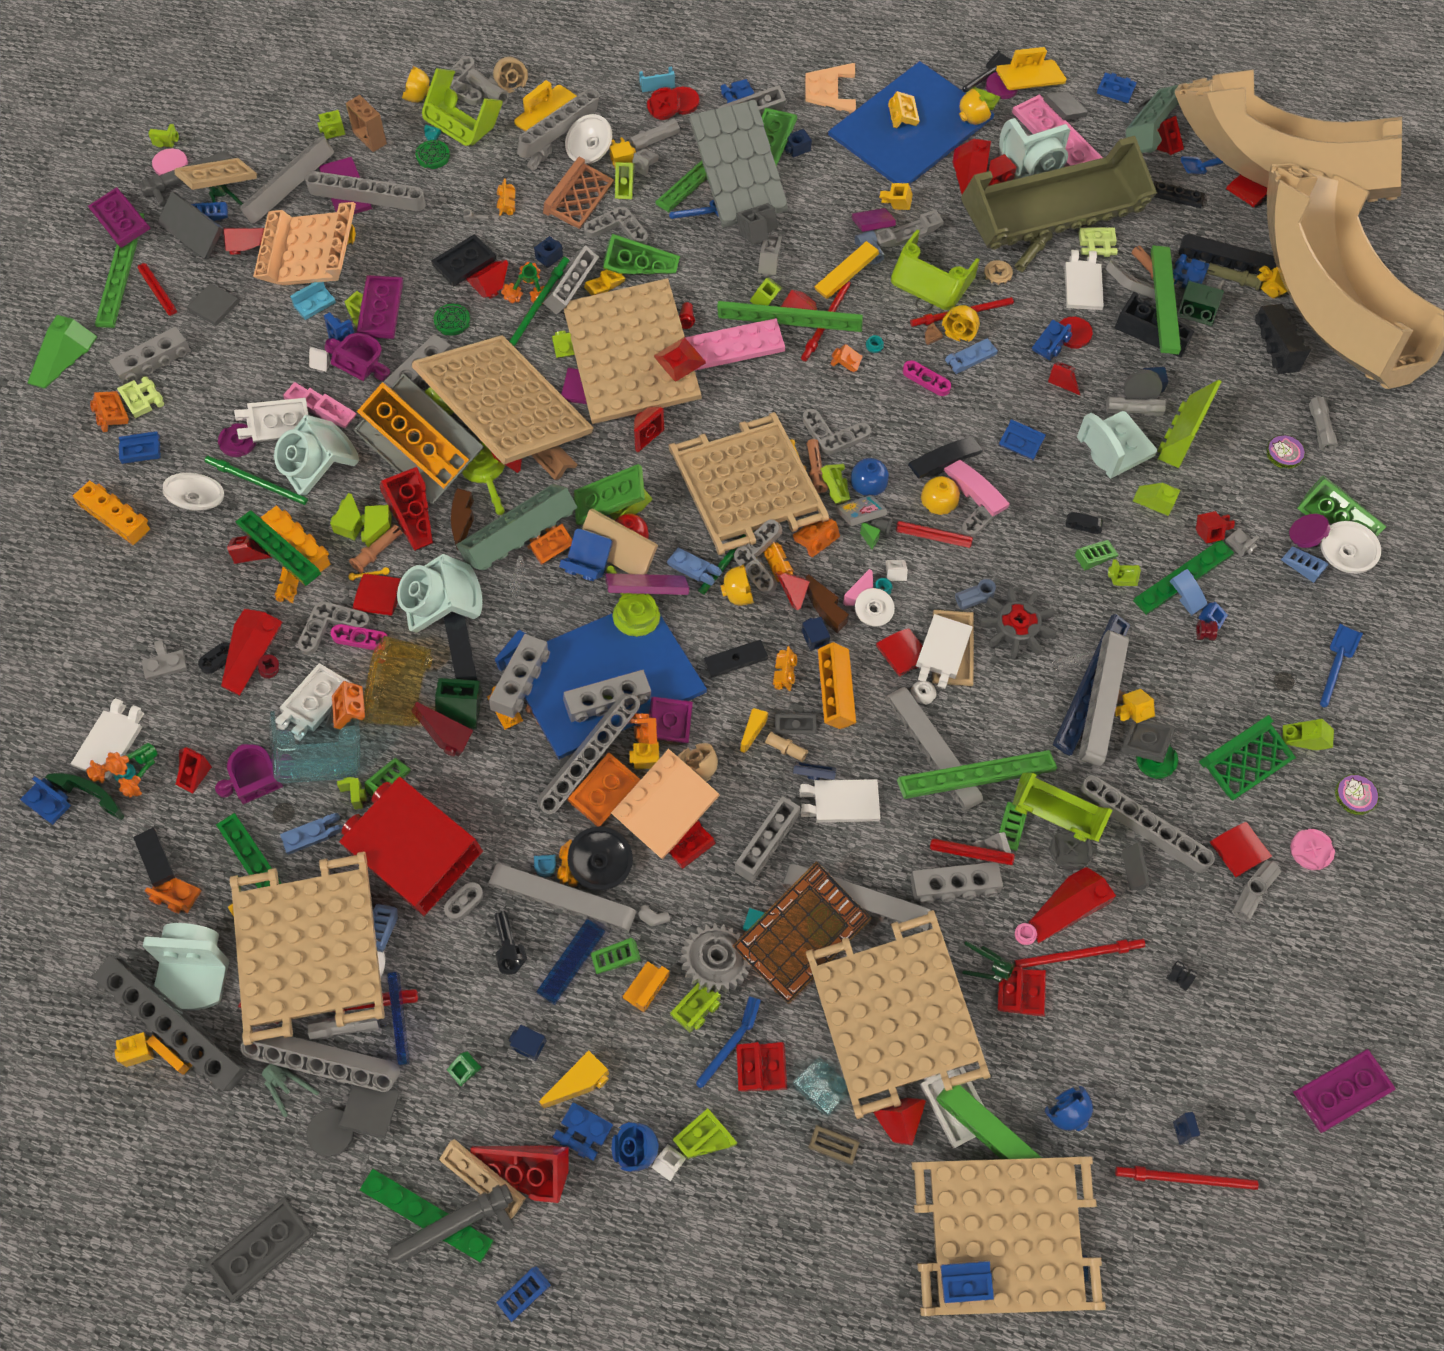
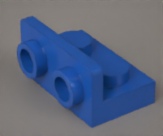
M330 312L323 315L329 339L335 338L342 342L348 335L354 333L352 322L349 319L341 323Z
M1052 320L1033 345L1032 350L1051 361L1054 356L1057 357L1064 342L1067 343L1070 340L1072 325L1067 324L1065 327Z
M34 776L32 780L36 784L20 800L53 825L70 808L71 805L66 801L69 797L61 790L55 792L51 789L53 785L45 778L40 780Z

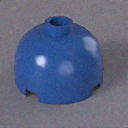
M865 458L856 463L852 469L850 480L852 487L858 493L866 496L878 495L886 489L889 473L887 467L880 460Z
M1079 1086L1080 1090L1078 1091L1074 1087L1070 1088L1055 1098L1059 1100L1051 1109L1046 1106L1045 1113L1056 1127L1065 1131L1075 1129L1076 1131H1081L1088 1126V1121L1093 1113V1103L1084 1087Z
M628 1122L621 1125L618 1134L614 1135L612 1139L611 1150L614 1161L619 1162L622 1167L621 1169L624 1171L637 1172L648 1168L658 1155L659 1143L656 1134L645 1124Z

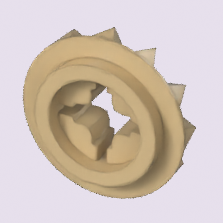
M995 260L985 266L984 274L991 283L996 282L999 285L1000 283L1006 284L1008 280H1011L1013 270L1008 263ZM995 271H997V272H1002V273H1001V275L995 274Z

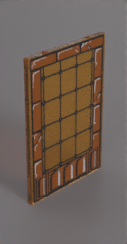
M816 861L732 947L774 989V992L778 993L789 1004L814 979L806 951L810 949L815 951L840 943L845 938H849L851 941L872 918L830 876V873ZM838 953L816 959L817 965L830 962Z

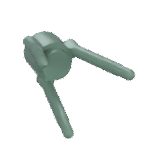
M271 1063L263 1070L262 1076L266 1080L264 1084L270 1090L283 1117H287V1112L274 1086H280L286 1094H289L290 1090L284 1084L286 1080L285 1075L313 1094L319 1095L318 1090L294 1075L287 1068Z

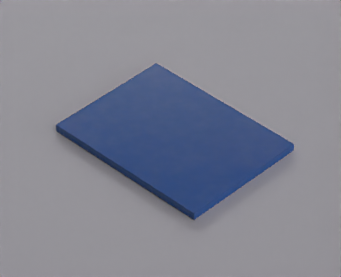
M919 61L830 129L828 135L892 183H909L910 185L992 120L994 113L991 112L990 118L979 125H972L968 121L963 122L959 116L961 112L959 104L966 93ZM897 91L914 96L920 120L917 126L902 122L898 128L893 127L888 103Z
M612 613L546 641L548 651H550L547 662L542 663L541 673L537 679L533 680L532 690L524 699L558 760L573 754L603 718V716L594 715L583 722H571L563 701V695L566 691L644 670L651 689V697L689 701L707 693V688L662 616H660L659 624L655 630L643 636H629L619 631L614 625ZM512 656L507 659H504L506 667L509 664ZM624 690V691H623L624 693H628V694H632V693H633V692L630 691V690ZM651 697L646 703L640 705L636 713L649 714ZM590 701L583 702V704L586 706H590L593 704ZM616 714L612 716L611 724L617 725L620 717ZM627 723L623 730L628 729L636 725L637 723ZM601 731L598 734V741L606 739V732Z

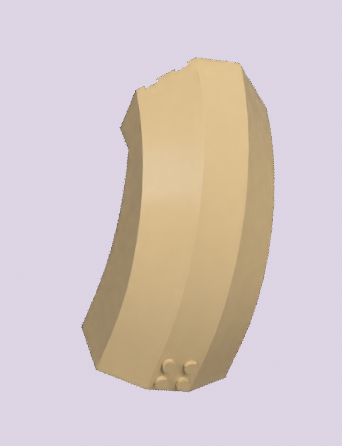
M1254 70L1216 74L1212 76L1213 79L1211 80L1201 78L1194 80L1193 83L1179 84L1175 90V96L1184 116L1208 149L1226 165L1256 183L1268 188L1269 172L1272 164L1294 163L1298 164L1299 168L1305 171L1312 168L1323 171V176L1332 178L1333 174L1341 176L1370 192L1366 199L1367 202H1375L1379 198L1395 200L1401 196L1402 117L1336 122L1298 116L1270 105L1254 95Z
M1294 163L1272 164L1267 188L1269 238L1276 266L1293 304L1317 336L1338 356L1365 373L1367 378L1380 382V385L1386 389L1410 384L1437 364L1444 351V310L1426 301L1400 282L1374 251L1358 217L1370 192L1341 176L1333 174L1332 178L1323 176V171L1312 168L1305 171L1299 168L1298 164Z

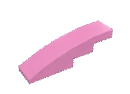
M296 382L283 395L285 400L306 398L308 412L321 419L332 421L335 425L346 428L356 416L354 411L326 394L322 396L311 388L307 390Z
M958 460L944 468V471L956 483L966 497L971 496L979 507L983 505L992 517L1009 507L1010 503L999 491L963 461Z

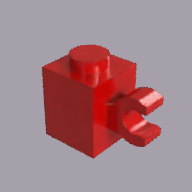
M1216 511L1197 515L1196 531L1206 544L1224 540L1226 530L1233 529L1235 521H1230V515L1220 517Z

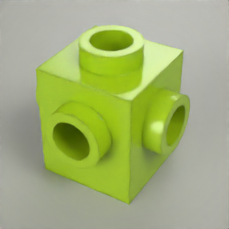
M339 110L318 114L320 122H317L320 133H324L326 139L346 135Z

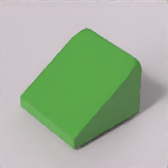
M864 522L861 525L860 534L873 550L879 540L880 529Z

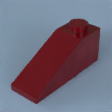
M416 702L411 711L439 748L443 749L444 753L454 757L456 755L459 757L473 730Z

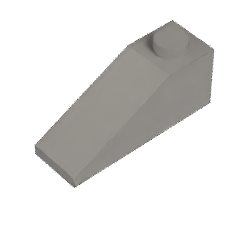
M768 234L769 239L763 240L758 273H762L764 276L776 275L782 236Z

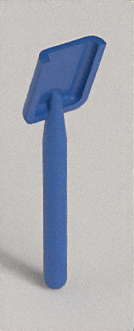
M1181 157V162L1186 172L1190 174H1206L1207 170L1205 167L1224 163L1219 158L1202 163L1199 157Z
M712 200L710 201L711 207L670 212L669 217L677 219L713 212L718 217L719 215L715 202Z
M1339 624L1330 645V649L1336 652L1337 655L1334 658L1320 701V705L1324 708L1329 705L1343 656L1351 658L1354 655L1363 633L1343 626V624Z
M749 996L741 1027L731 1036L698 1078L696 1085L699 1088L706 1085L742 1039L746 1030L753 1028L761 1002L760 999Z

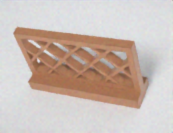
M579 156L544 202L543 214L548 216L552 214L580 229L612 186L614 179L586 165L585 159ZM587 171L592 174V177L584 178L583 173ZM603 180L608 183L605 186H599L597 181ZM594 182L596 187L587 188L586 183ZM575 184H583L584 189L575 190ZM590 192H598V197L590 198ZM586 193L587 199H578L577 194ZM574 195L575 200L566 201V196ZM589 203L590 208L582 210L580 204ZM577 205L578 210L570 211L568 206ZM558 207H565L567 212L561 213L556 209ZM581 215L582 219L580 222L572 219V216Z

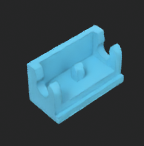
M672 67L668 68L667 74H656L648 77L643 76V71H640L639 82L642 92L655 91L664 87L674 88L675 73L672 71Z

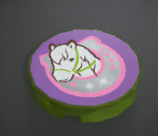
M1289 435L1273 437L1266 448L1267 458L1279 468L1293 469L1299 466L1304 460L1306 453L1302 443Z
M1350 774L1343 777L1336 785L1335 797L1337 802L1345 811L1351 814L1365 815L1371 812L1378 804V789L1365 776Z

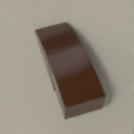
M458 488L451 508V528L455 545L466 539L474 521L473 511L471 510L474 502L472 492Z
M808 574L806 580L810 581L807 588V594L813 607L825 623L838 633L848 623L849 614L838 606V596Z

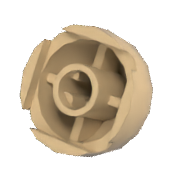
M504 57L496 63L493 77L499 87L511 93L514 92L512 89L525 86L528 80V72L520 60L514 57ZM517 82V86L509 88V83Z
M711 744L695 745L696 749L690 751L687 748L677 757L705 782L711 779L718 765V758Z

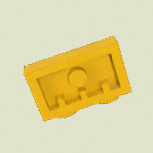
M897 91L888 103L893 127L898 128L902 122L917 126L920 120L914 96Z

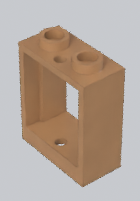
M361 95L346 102L353 133L372 152L386 145L387 142L380 114Z

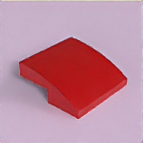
M1241 174L1226 188L1252 207L1258 206L1267 197V187Z
M364 573L355 595L353 609L392 616L398 603L397 591L401 578Z
M909 628L896 632L876 643L878 650L899 677L913 668H919L916 664L923 645Z
M697 820L671 849L669 854L683 869L715 845V839Z
M1247 822L1226 831L1210 841V844L1235 878L1272 857Z
M1014 967L1008 980L1002 979L1001 983L999 982L998 1011L1045 1017L1046 970H1023L1022 967Z
M756 1042L736 1045L738 1091L787 1090L785 1044L783 1042L767 1044Z

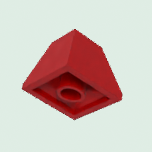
M495 261L466 280L483 298L489 297L491 299L499 294L498 291L503 288L508 261Z
M685 337L654 355V358L675 382L706 364L703 357Z
M648 407L636 415L634 419L636 452H640L664 431V409L662 407Z

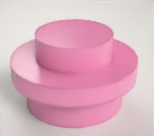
M1022 923L1015 929V939L1022 945H1030L1036 940L1037 931L1031 924Z

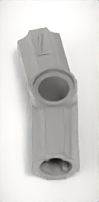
M474 68L468 71L466 76L467 82L479 90L482 96L486 99L502 100V105L507 103L509 98L508 92L499 87L492 77L487 78Z
M1265 860L1243 886L1242 892L1232 910L1235 917L1248 922L1251 920L1263 894L1282 872L1276 863ZM1251 886L1255 887L1258 892H1254Z

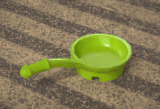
M478 441L484 448L466 467L462 475L471 482L487 483L495 512L501 516L505 510L493 480L503 472L505 465L494 459L491 450L482 441Z
M613 566L606 568L607 573L617 574ZM620 593L622 596L614 607L612 615L614 625L619 631L636 637L647 635L654 631L659 624L661 614L651 595Z

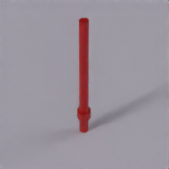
M850 281L840 288L828 309L829 312L837 310L851 285ZM817 328L812 339L808 340L805 345L806 349L801 356L803 361H807L811 353L815 352L818 341L825 331L824 328Z
M1010 297L970 307L976 312L1012 305L1014 300ZM949 311L934 315L931 313L925 314L923 317L911 319V327L923 324L927 326L936 321H941Z
M1126 939L1118 940L1114 944L1014 960L1015 967L1026 968L1115 952L1119 954L1128 953L1129 950L1144 948L1145 941L1144 939L1127 941Z
M1116 1166L1115 1168L1116 1176L1134 1178L1135 1181L1150 1179L1258 1190L1257 1180L1148 1170L1142 1166H1134V1168Z

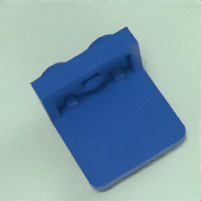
M581 528L576 529L568 558L561 559L559 567L564 568L566 573L576 575V573L581 574L584 579L589 581L603 577L612 546V539Z

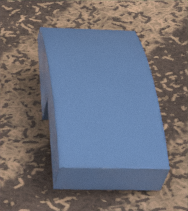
M1188 569L1170 580V583L1182 596L1179 601L1191 616L1208 605L1201 588Z

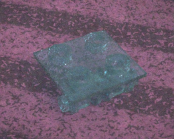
M820 1056L793 1081V1085L796 1087L795 1090L799 1091L804 1097L807 1096L805 1100L810 1099L812 1101L810 1104L813 1105L815 1103V1107L821 1112V1115L825 1114L827 1117L849 1094L845 1080Z

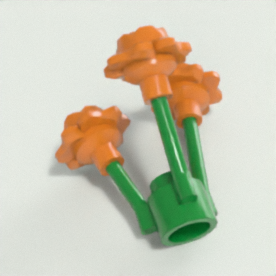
M526 262L524 266L520 267L522 272L519 273L515 285L513 283L505 284L504 289L501 291V294L504 295L503 298L512 304L515 301L520 302V297L523 295L519 287L522 280L524 283H535L536 287L530 292L532 303L535 302L544 286L540 287L539 285L540 276L538 274H540L541 270L537 268L535 263Z
M146 743L127 755L120 756L118 752H110L106 758V763L103 765L95 763L93 760L90 761V767L86 769L88 777L91 781H99L103 784L105 772L110 771L116 776L119 774L125 775V771L128 769L126 764L130 759L135 758L139 764L145 763V766L132 779L122 778L118 782L120 783L119 791L124 796L129 798L133 796L138 797V795L142 794L138 786L141 781L140 778L150 766L155 764L153 758L157 756V751L152 744Z

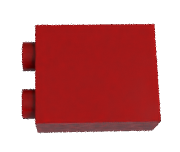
M399 776L393 784L385 782L377 788L372 796L374 804L363 816L356 814L344 824L341 831L344 836L340 839L339 843L352 856L357 855L358 852L365 851L368 870L422 916H425L481 855L483 850L473 836Z

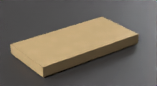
M239 158L175 168V175L192 190L257 179V173Z
M590 509L582 529L612 539L608 562L629 574H647L658 545L602 513Z
M934 610L933 616L934 614L973 627L956 678L949 677L947 682L949 685L973 686L974 613ZM932 672V683L938 684L941 674Z

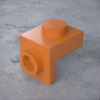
M845 344L841 348L834 350L830 365L835 366L840 363L848 370L855 372L858 370L863 356Z

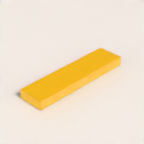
M866 241L815 285V290L826 299L830 298L878 256L879 250Z

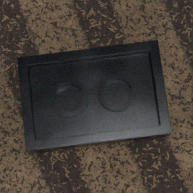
M474 234L431 260L433 267L454 287L497 259L496 255Z

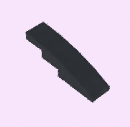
M971 436L930 451L909 462L908 466L917 478L920 479L945 472L944 468L958 460L964 462L966 458L981 454L983 449Z

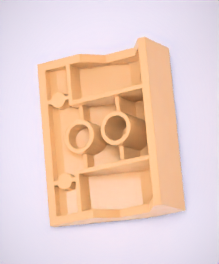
M668 749L611 814L663 860L720 794Z

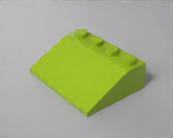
M1217 380L1191 394L1186 402L1182 401L1178 409L1181 413L1180 415H1175L1171 423L1174 427L1173 429L1169 428L1164 437L1167 439L1166 443L1162 441L1157 452L1160 453L1159 460L1177 468L1180 467L1222 381Z

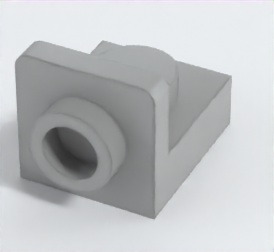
M647 149L634 153L632 162L635 163L634 171L646 176L649 166L658 162L659 155Z
M1238 528L1224 542L1242 557L1246 553L1250 555L1258 547L1256 543L1259 537L1256 535L1251 539Z
M1005 832L997 833L985 840L973 842L975 847L1011 853ZM978 859L979 862H988L986 860Z

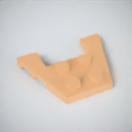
M855 63L806 73L805 101L824 107H833L839 111H848L850 114L856 110V99H838V77L855 78Z

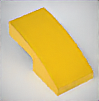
M604 270L601 271L600 277L585 282L584 288L591 296L605 293L625 281V277L622 274Z

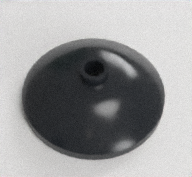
M599 826L588 828L580 832L573 839L568 850L567 862L569 870L576 881L586 888L603 891L620 885L627 878L632 868L633 854L624 836L614 829ZM595 860H601L602 865H596Z

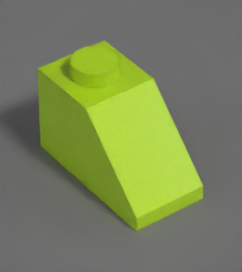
M616 162L615 199H632L635 163Z
M1165 483L1139 486L1133 502L1169 516L1180 490Z

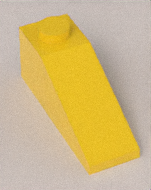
M588 1050L541 1098L539 1103L545 1109L591 1092L596 1087L600 1089L609 1080L607 1077L609 1071Z

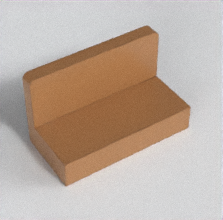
M559 445L531 455L554 480L560 479L567 468L577 467V463Z

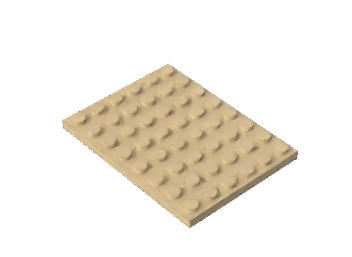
M668 278L570 300L564 308L592 424L638 414L648 407L664 408L702 399L695 371L675 382L654 358L655 354L685 337Z
M503 335L418 359L412 363V368L503 464L547 450L593 432L594 428Z

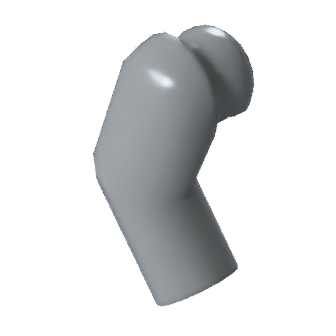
M647 905L641 906L638 910L639 918L649 926L670 922L668 911L656 914Z

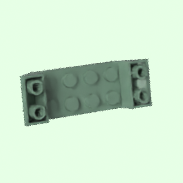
M1178 85L1159 89L1126 128V138L1135 136L1142 153L1154 152L1161 143L1162 139L1157 129L1163 120L1168 117V114L1179 105L1175 96V90Z

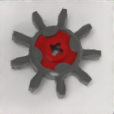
M1009 587L1007 591L1008 603L1004 606L993 598H988L986 606L998 615L997 618L981 617L979 626L996 627L998 634L991 638L988 646L992 648L1002 640L1012 644L1010 651L1011 659H1016L1019 653V645L1028 644L1035 655L1039 656L1042 652V647L1035 639L1037 635L1054 640L1057 632L1041 625L1042 620L1053 617L1055 613L1054 608L1038 612L1033 606L1037 600L1038 592L1034 591L1029 596L1027 602L1017 601L1013 587Z

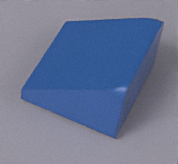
M1212 602L1204 607L1198 618L1207 623L1216 621L1218 629H1220L1228 614L1216 602Z

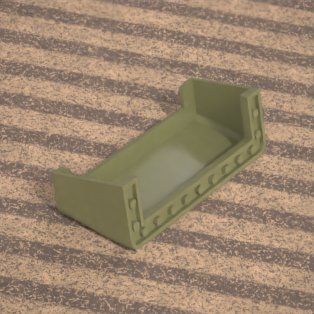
M1135 136L1119 139L1104 158L988 186L993 178L991 171L976 174L963 192L961 200L987 248L995 250L1002 245L1008 244V246H1011L1018 241H1030L1037 236L1045 237L1053 232L1061 233L1069 228L1077 229L1084 224L1092 225L1100 220L1108 221L1116 216L1124 217L1131 212H1142L1157 192Z

